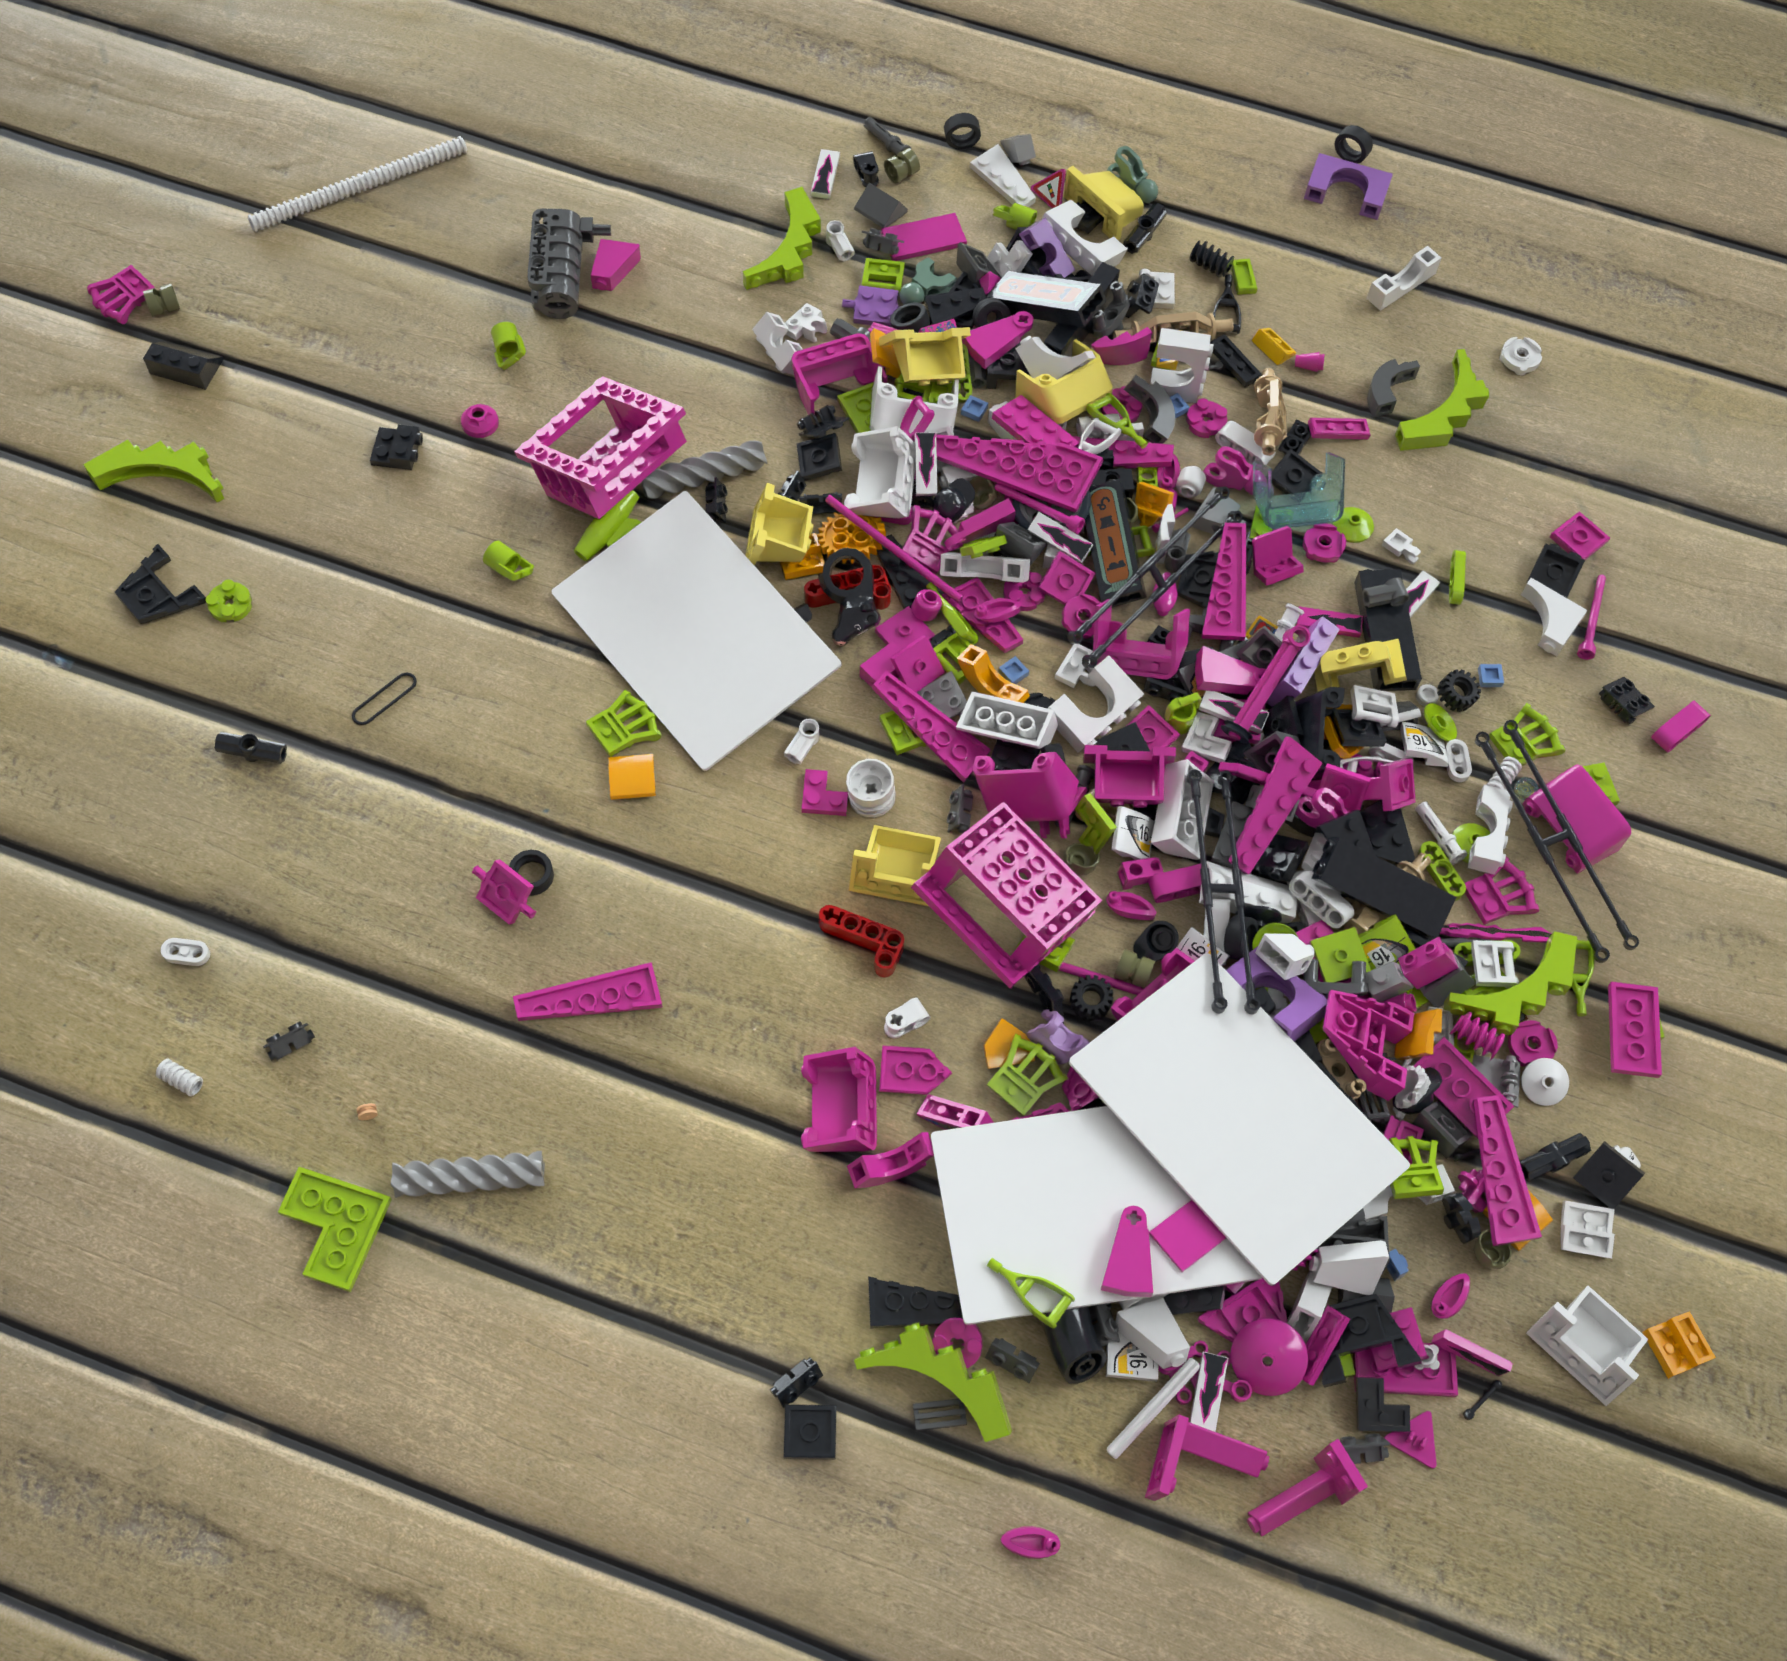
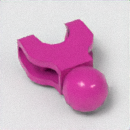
M1226 446L1221 447L1217 451L1215 456L1216 463H1209L1203 470L1206 482L1216 487L1235 488L1237 490H1241L1244 487L1250 495L1257 496L1266 492L1269 486V478L1265 472L1258 469L1252 470L1253 465L1245 460L1241 452ZM1223 455H1226L1229 460L1225 459ZM1210 471L1218 474L1219 476H1213L1210 473Z
M1325 787L1317 790L1313 798L1309 796L1300 798L1295 812L1303 822L1314 828L1348 813L1342 798ZM1322 795L1325 796L1327 800L1326 803L1322 801ZM1303 804L1312 811L1310 813L1305 812L1302 807Z

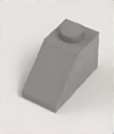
M1031 134L1016 135L1000 140L1012 163L1024 165L1030 163V159L1036 157Z

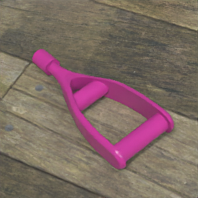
M921 396L913 398L900 425V429L913 442H915V433H924L935 415L934 411L930 410L923 402ZM919 409L923 417L910 434L911 423Z

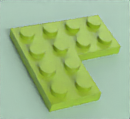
M298 1167L278 1213L322 1229L302 1275L306 1278L351 1292L391 1203V1197Z

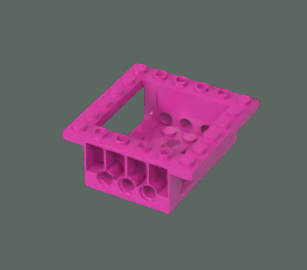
M602 376L590 388L582 392L577 399L568 404L563 411L554 416L549 423L539 429L529 440L522 443L515 451L518 459L531 464L547 496L600 519L687 442L678 423L686 415V412L681 406ZM602 400L605 401L616 427L611 429L600 441L596 442L590 450L581 455L579 459H575L549 448L554 441Z
M1004 802L946 846L931 869L911 886L916 894L1009 988L1013 987L1095 914L1096 907L1102 902V899ZM1002 856L1008 857L1011 863L1005 862ZM1019 873L1025 874L1028 880L1022 879ZM964 874L1026 936L1011 956L945 891ZM1035 890L1042 891L1044 897L1039 896Z

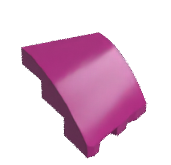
M1146 327L1133 336L1126 331L1113 340L1104 336L1092 343L1091 347L1100 355L1103 364H1134L1147 358L1152 331Z

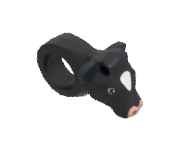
M843 548L834 552L825 562L823 574L818 575L824 593L840 604L837 625L832 631V640L836 645L843 646L854 637L878 626L881 616L874 604V573L870 560L857 549ZM854 559L863 567V579L854 589H839L832 583V569L841 560Z

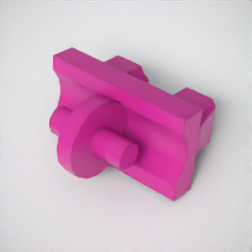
M1472 1169L1469 1173L1461 1171L1458 1175V1179L1461 1182L1459 1189L1463 1191L1461 1194L1471 1203L1473 1212H1483L1487 1206V1202L1481 1197L1483 1192L1486 1194L1483 1170L1477 1172L1475 1169Z

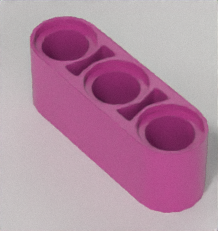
M1694 700L1663 724L1651 738L1668 753L1701 727L1711 715Z
M1201 864L1150 877L1148 884L1154 901L1156 903H1163L1200 894Z

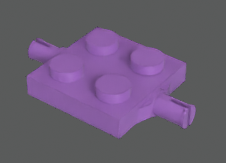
M859 285L858 295L855 300L843 299L842 307L854 308L853 323L872 325L875 322L892 327L890 322L891 315L901 306H898L897 301L898 290Z

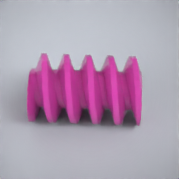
M1470 1011L1465 1015H1461L1449 1034L1452 1035L1458 1031V1040L1466 1036L1465 1044L1469 1045L1475 1042L1473 1050L1476 1051L1482 1047V1056L1487 1055L1489 1052L1492 1053L1491 1061L1502 1046L1505 1034L1501 1033L1496 1037L1497 1029L1492 1028L1487 1031V1022L1479 1026V1017L1471 1021L1472 1013Z

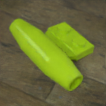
M633 490L630 491L600 519L595 518L586 528L574 549V553L587 562L606 545L607 547L611 546L642 523L638 519L628 518L639 499L638 494Z

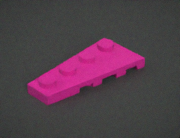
M978 577L954 588L963 596L959 603L946 593L941 595L969 624L1004 653L1023 644L1024 639L1009 619L993 623L979 620L975 616L974 612L978 605L994 599Z

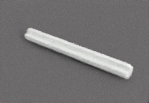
M1189 1358L1107 1447L1109 1455L1117 1459L1200 1369V1365L1196 1360Z

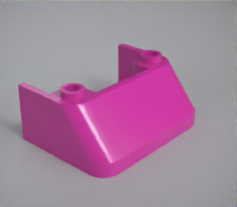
M860 333L799 350L792 355V368L799 396L808 415L814 414V402L819 398V386L855 376L859 384L867 385L874 382L878 366L882 367V365L873 362L871 343L866 335ZM882 367V382L887 383V375Z
M1107 599L1106 601L1096 605L1095 613L1102 606H1104L1110 599ZM1112 605L1094 622L1093 652L1123 625L1120 622L1111 621ZM1184 609L1174 615L1173 630L1166 636V645L1126 640L1127 631L1125 630L1106 648V652L1097 660V665L1107 656H1110L1126 674L1158 679L1171 678L1177 673L1188 644L1190 609Z

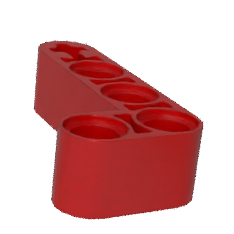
M872 565L874 578H878L874 579V604L877 609H886L891 603V587L883 567ZM862 567L831 575L832 583L839 589H854L861 583L864 570ZM819 578L810 580L805 584L804 602L809 607L817 608L837 603L824 593L820 586Z
M825 905L820 909L819 926L822 931L877 952L874 960V970L878 976L886 978L894 973L904 949V935L900 931L833 905ZM854 925L856 928L853 930H849L846 928V926ZM875 933L877 937L870 938L867 934ZM891 941H896L899 943V945L891 946L888 943ZM888 961L890 965L882 966L880 962Z

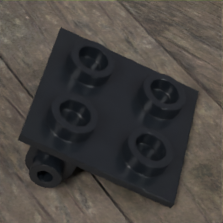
M826 405L819 409V411L816 410L815 415L811 413L799 419L797 426L799 430H803V432L799 433V436L815 437V439L821 438L831 428L835 430L844 426L843 422L849 420V417L834 416L836 412L834 406Z
M1625 677L1603 686V690L1599 692L1600 699L1607 706H1610V709L1619 704L1614 713L1620 712L1617 716L1629 725L1636 720L1635 717L1655 707L1650 702V699L1642 694L1631 680Z

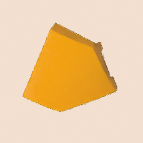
M1145 482L1137 483L1135 504L1138 507V517L1141 521L1139 525L1150 527L1161 520L1167 505L1173 502L1174 493Z
M1328 716L1325 717L1324 732L1332 751L1336 752L1339 757L1343 759L1351 758L1364 748V746H1342L1332 719Z
M1003 1018L997 1023V1026L983 1045L987 1069L1002 1067L1007 1060L1015 1034L1021 1035L1022 1039L1031 1041L1025 1033ZM1017 1047L1012 1065L1021 1064L1031 1051Z

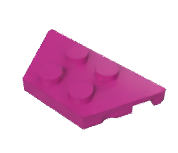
M1263 1278L1257 1280L1226 1299L1221 1310L1207 1311L1199 1316L1197 1320L1232 1343L1237 1333L1246 1324L1254 1320L1273 1318L1287 1323L1280 1282L1278 1281L1275 1285L1271 1286Z

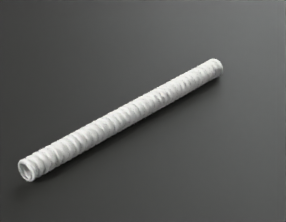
M458 136L457 139L453 138L451 142L448 140L446 143L442 142L440 146L438 144L435 145V148L431 146L429 150L426 148L424 152L419 151V154L413 153V156L408 155L407 158L402 157V160L397 159L396 162L391 161V164L386 163L384 167L381 165L378 169L375 167L373 171L370 169L368 173L357 174V177L351 176V179L346 178V181L340 180V183L335 182L333 186L330 184L328 188L324 186L322 190L317 189V192L311 191L312 194L306 193V196L300 195V198L295 197L293 201L290 199L287 203L284 201L282 205L277 204V207L265 208L266 211L260 210V213L257 214L255 212L253 216L249 214L248 221L253 231L258 232V229L263 230L265 226L268 228L270 224L274 226L276 222L281 223V220L287 221V218L292 219V216L298 217V214L303 215L305 211L308 213L310 209L314 211L316 207L321 208V205L327 206V203L332 204V201L343 200L345 196L348 198L350 194L355 195L356 192L361 193V190L366 191V188L372 189V186L383 185V182L388 183L390 179L392 181L395 178L399 179L401 175L404 177L406 173L411 174V171L417 172V169L422 170V167L428 168V165L433 166L434 163L439 164V161L449 160L451 156L453 158L456 155L460 156L462 152L465 154L467 153L465 141L461 136Z

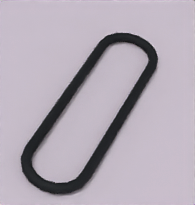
M408 672L401 673L355 708L352 713V720L358 725L370 723L416 686V677ZM403 676L413 678L411 687L367 721L360 722L356 720L355 714L358 710Z

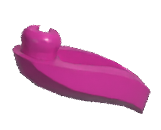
M1173 454L1171 467H1158L1157 470L1158 486L1165 490L1176 487V482L1181 472L1179 461L1175 454Z
M1165 572L1162 577L1166 580L1171 574ZM1176 583L1153 603L1158 615L1166 616L1173 609L1178 595ZM1155 584L1153 592L1158 588L1157 584Z
M997 598L978 605L974 613L979 620L995 623L1017 615L1020 612L1021 605L1015 600Z
M1111 891L1106 897L1108 906L1120 916L1137 920L1155 919V908L1141 896L1128 892Z
M1467 1274L1455 1275L1437 1289L1431 1302V1310L1437 1318H1450L1464 1306L1470 1291V1278Z
M1035 1526L1011 1529L1005 1532L1000 1539L1001 1544L1006 1549L1030 1559H1041L1055 1555L1061 1546L1056 1534Z

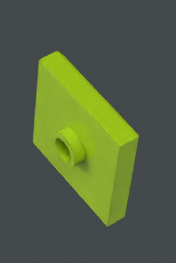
M1355 927L1310 941L1311 946L1314 948V956L1318 960V967L1324 982L1337 983L1352 978L1353 961L1366 962V973L1371 971Z

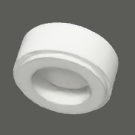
M1429 684L1422 685L1416 693V700L1422 706H1426L1429 703L1436 704L1439 699L1438 689Z

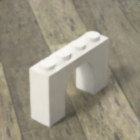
M1071 199L1045 212L1042 219L1046 218L1051 224L1056 237L1062 243L1064 251L1091 276L1102 262L1112 266L1118 265L1128 249L1115 237L1102 243H1092L1077 235L1073 229L1078 226L1085 211Z
M1161 328L1156 357L1181 361L1188 364L1191 368L1183 371L1153 368L1150 385L1156 381L1165 389L1170 397L1178 393L1185 402L1196 403L1198 395L1202 396L1204 386L1202 383H1205L1207 374L1205 370L1209 368L1210 357L1213 352V344H1210L1211 335Z
M1107 656L1087 675L1106 697L1108 703L1106 716L1094 718L1085 715L1065 694L1048 707V709L1055 711L1058 723L1056 729L1078 753L1085 745H1094L1097 742L1095 738L1098 735L1104 737L1112 729L1110 725L1113 722L1118 724L1126 717L1124 712L1128 709L1132 712L1141 704L1139 699L1144 695L1110 656Z

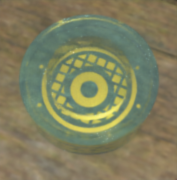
M1529 777L1520 778L1514 786V792L1522 800L1538 791V784Z

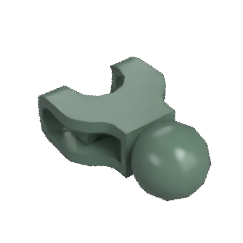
M1128 146L1118 148L1114 156L1116 163L1110 165L1107 171L1118 172L1119 175L1115 176L1120 178L1130 189L1134 190L1143 203L1149 204L1153 202L1158 196V186L1155 181L1146 179L1148 173L1144 170L1140 157ZM1121 154H1125L1128 157V161Z
M925 258L916 265V275L912 278V282L902 287L899 294L900 300L904 305L913 302H925V296L949 292L957 278L950 273L944 276L934 275L935 262L930 258Z

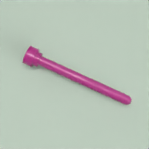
M999 483L995 484L996 491L1066 524V527L1076 534L1081 532L1085 523L1084 518L1077 515L1067 516L1014 489Z
M1602 574L1597 577L1585 640L1578 647L1577 655L1584 660L1593 659L1596 653V646L1593 640L1606 581L1605 575Z

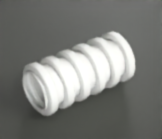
M1505 757L1500 764L1509 783L1512 784V781H1514L1522 769L1521 763L1513 757ZM1496 771L1486 785L1507 790Z
M165 1059L157 1067V1078L162 1079L166 1083L168 1082L169 1085L174 1086L178 1090L180 1089L181 1092L186 1093L190 1097L197 1094L202 1087L203 1079L191 1073L183 1066H179L171 1059Z

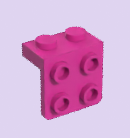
M1285 526L1253 538L1254 575L1266 586L1304 572L1303 564L1293 556L1292 530L1290 527Z

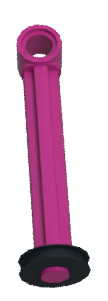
M1297 625L1283 634L1281 647L1234 721L1225 720V725H1221V729L1229 737L1243 744L1250 743L1248 739H1252L1253 736L1248 731L1296 654L1310 641V632L1305 626ZM1293 633L1299 636V643L1294 641Z

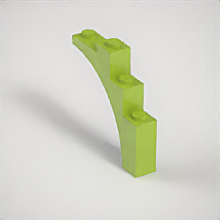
M802 186L784 192L785 208L790 218V226L786 237L778 249L767 259L743 271V285L746 290L777 281L783 278L785 283L804 278V264L801 259L812 255V240L809 236L821 233V218Z
M1458 349L1452 361L1454 389L1450 397L1431 413L1417 419L1399 423L1395 436L1400 451L1447 446L1450 438L1453 436V428L1465 427L1469 418H1471V410L1484 408L1486 401L1489 399V389L1486 388L1483 380H1476V375L1471 369V360L1467 357L1465 349Z
M127 439L83 464L89 477L99 490L132 478L156 476L179 479L193 484L208 493L217 503L224 499L221 492L224 489L217 478L213 479L211 477L213 474L207 462L209 458L207 452L203 447L199 448L194 441L174 452L170 446L166 447L161 440L141 451L137 445L133 446Z
M1554 931L1547 940L1544 956L1538 968L1520 984L1504 991L1485 995H1465L1450 992L1444 1001L1443 1010L1450 1011L1454 1015H1465L1470 1011L1472 1013L1471 1017L1474 1019L1479 1017L1480 1021L1488 1020L1489 1030L1496 1028V1033L1512 1035L1519 1027L1521 1011L1526 1015H1539L1546 1005L1547 992L1551 995L1560 996L1565 995L1572 987L1577 936Z
M918 1322L905 1326V1332L899 1335L901 1344H899L898 1340L883 1344L884 1349L875 1351L874 1347L860 1351V1356L854 1359L857 1370L873 1366H897L916 1370L936 1379L950 1389L966 1405L977 1422L985 1442L1008 1436L1012 1432L994 1370L987 1372L986 1368L971 1372L972 1377L969 1378L961 1348L953 1349L952 1345L938 1349L939 1354L936 1355L927 1325L920 1327Z

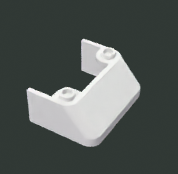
M879 366L872 388L871 431L895 426L900 428L902 419L912 402L911 399L897 397V389L889 383L882 382V367ZM958 379L954 380L951 394H941L938 397L937 404L924 402L935 413L925 432L947 426H952V429L954 428L958 406ZM919 409L911 423L910 434L923 417Z

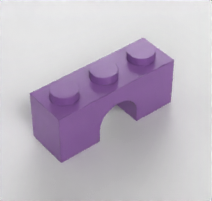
M1046 218L1035 222L1019 234L1030 251L1039 247L1045 252L1046 263L1039 268L1043 276L1052 275L1054 277L1055 274H1062L1065 278L1075 271L1071 259L1067 256L1062 243L1056 237L1051 224Z

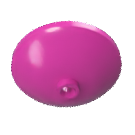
M1261 1318L1246 1324L1237 1333L1231 1347V1364L1237 1378L1247 1381L1251 1385L1253 1392L1265 1396H1278L1291 1391L1301 1382L1308 1365V1352L1303 1338L1291 1325L1278 1319ZM1269 1356L1272 1358L1273 1363L1270 1365L1265 1364L1263 1358Z

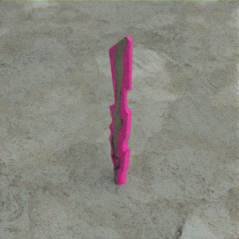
M1451 923L1443 925L1440 934L1460 938L1475 937L1489 940L1522 938V942L1547 943V940L1552 935L1542 927L1502 929L1497 925L1483 926L1479 923L1476 925L1470 923Z

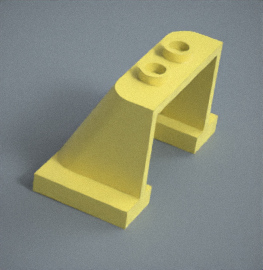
M1074 166L1067 169L1063 197L1067 201L1072 199L1075 203L1079 202L1080 204L1084 199L1104 217L1102 232L1109 238L1115 237L1117 240H1120L1123 227L1143 214L1144 205L1141 198L1111 171L1082 174Z
M970 327L950 328L943 332L914 333V330H894L879 337V345L893 346L904 383H918V386L931 385L930 382H937V385L949 384V381L965 378L962 339L971 336Z
M767 483L753 509L745 556L754 566L756 562H801L811 544L809 536L814 526L811 523L813 507L775 494V485Z
M1399 639L1385 642L1373 641L1326 652L1321 657L1320 663L1314 671L1317 691L1319 692L1328 687H1340L1339 675L1380 666L1385 685L1406 681Z
M874 825L867 851H854L849 891L928 906L911 886L925 875L936 862L941 838Z

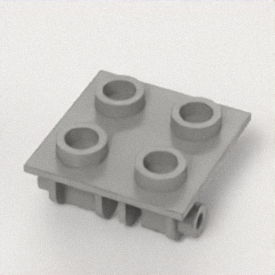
M952 671L917 692V694L949 718L955 715L961 717L967 703Z
M1474 1055L1472 1065L1506 1099L1518 1108L1520 1062L1516 1060V1057L1509 1055L1506 1056L1505 1060L1493 1058L1490 1061V1057Z

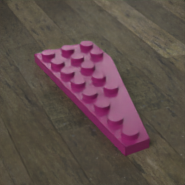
M936 434L937 460L1075 513L1079 509L1103 463V457L1065 443H1057V445L1046 444V442L1040 441L1038 443H1024V440L996 438L980 440V437L964 439L958 436Z

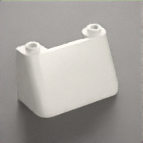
M898 426L854 434L851 448L853 454L860 460L856 494L851 493L847 495L844 506L856 515L887 518L908 517L911 510L916 468L915 443Z

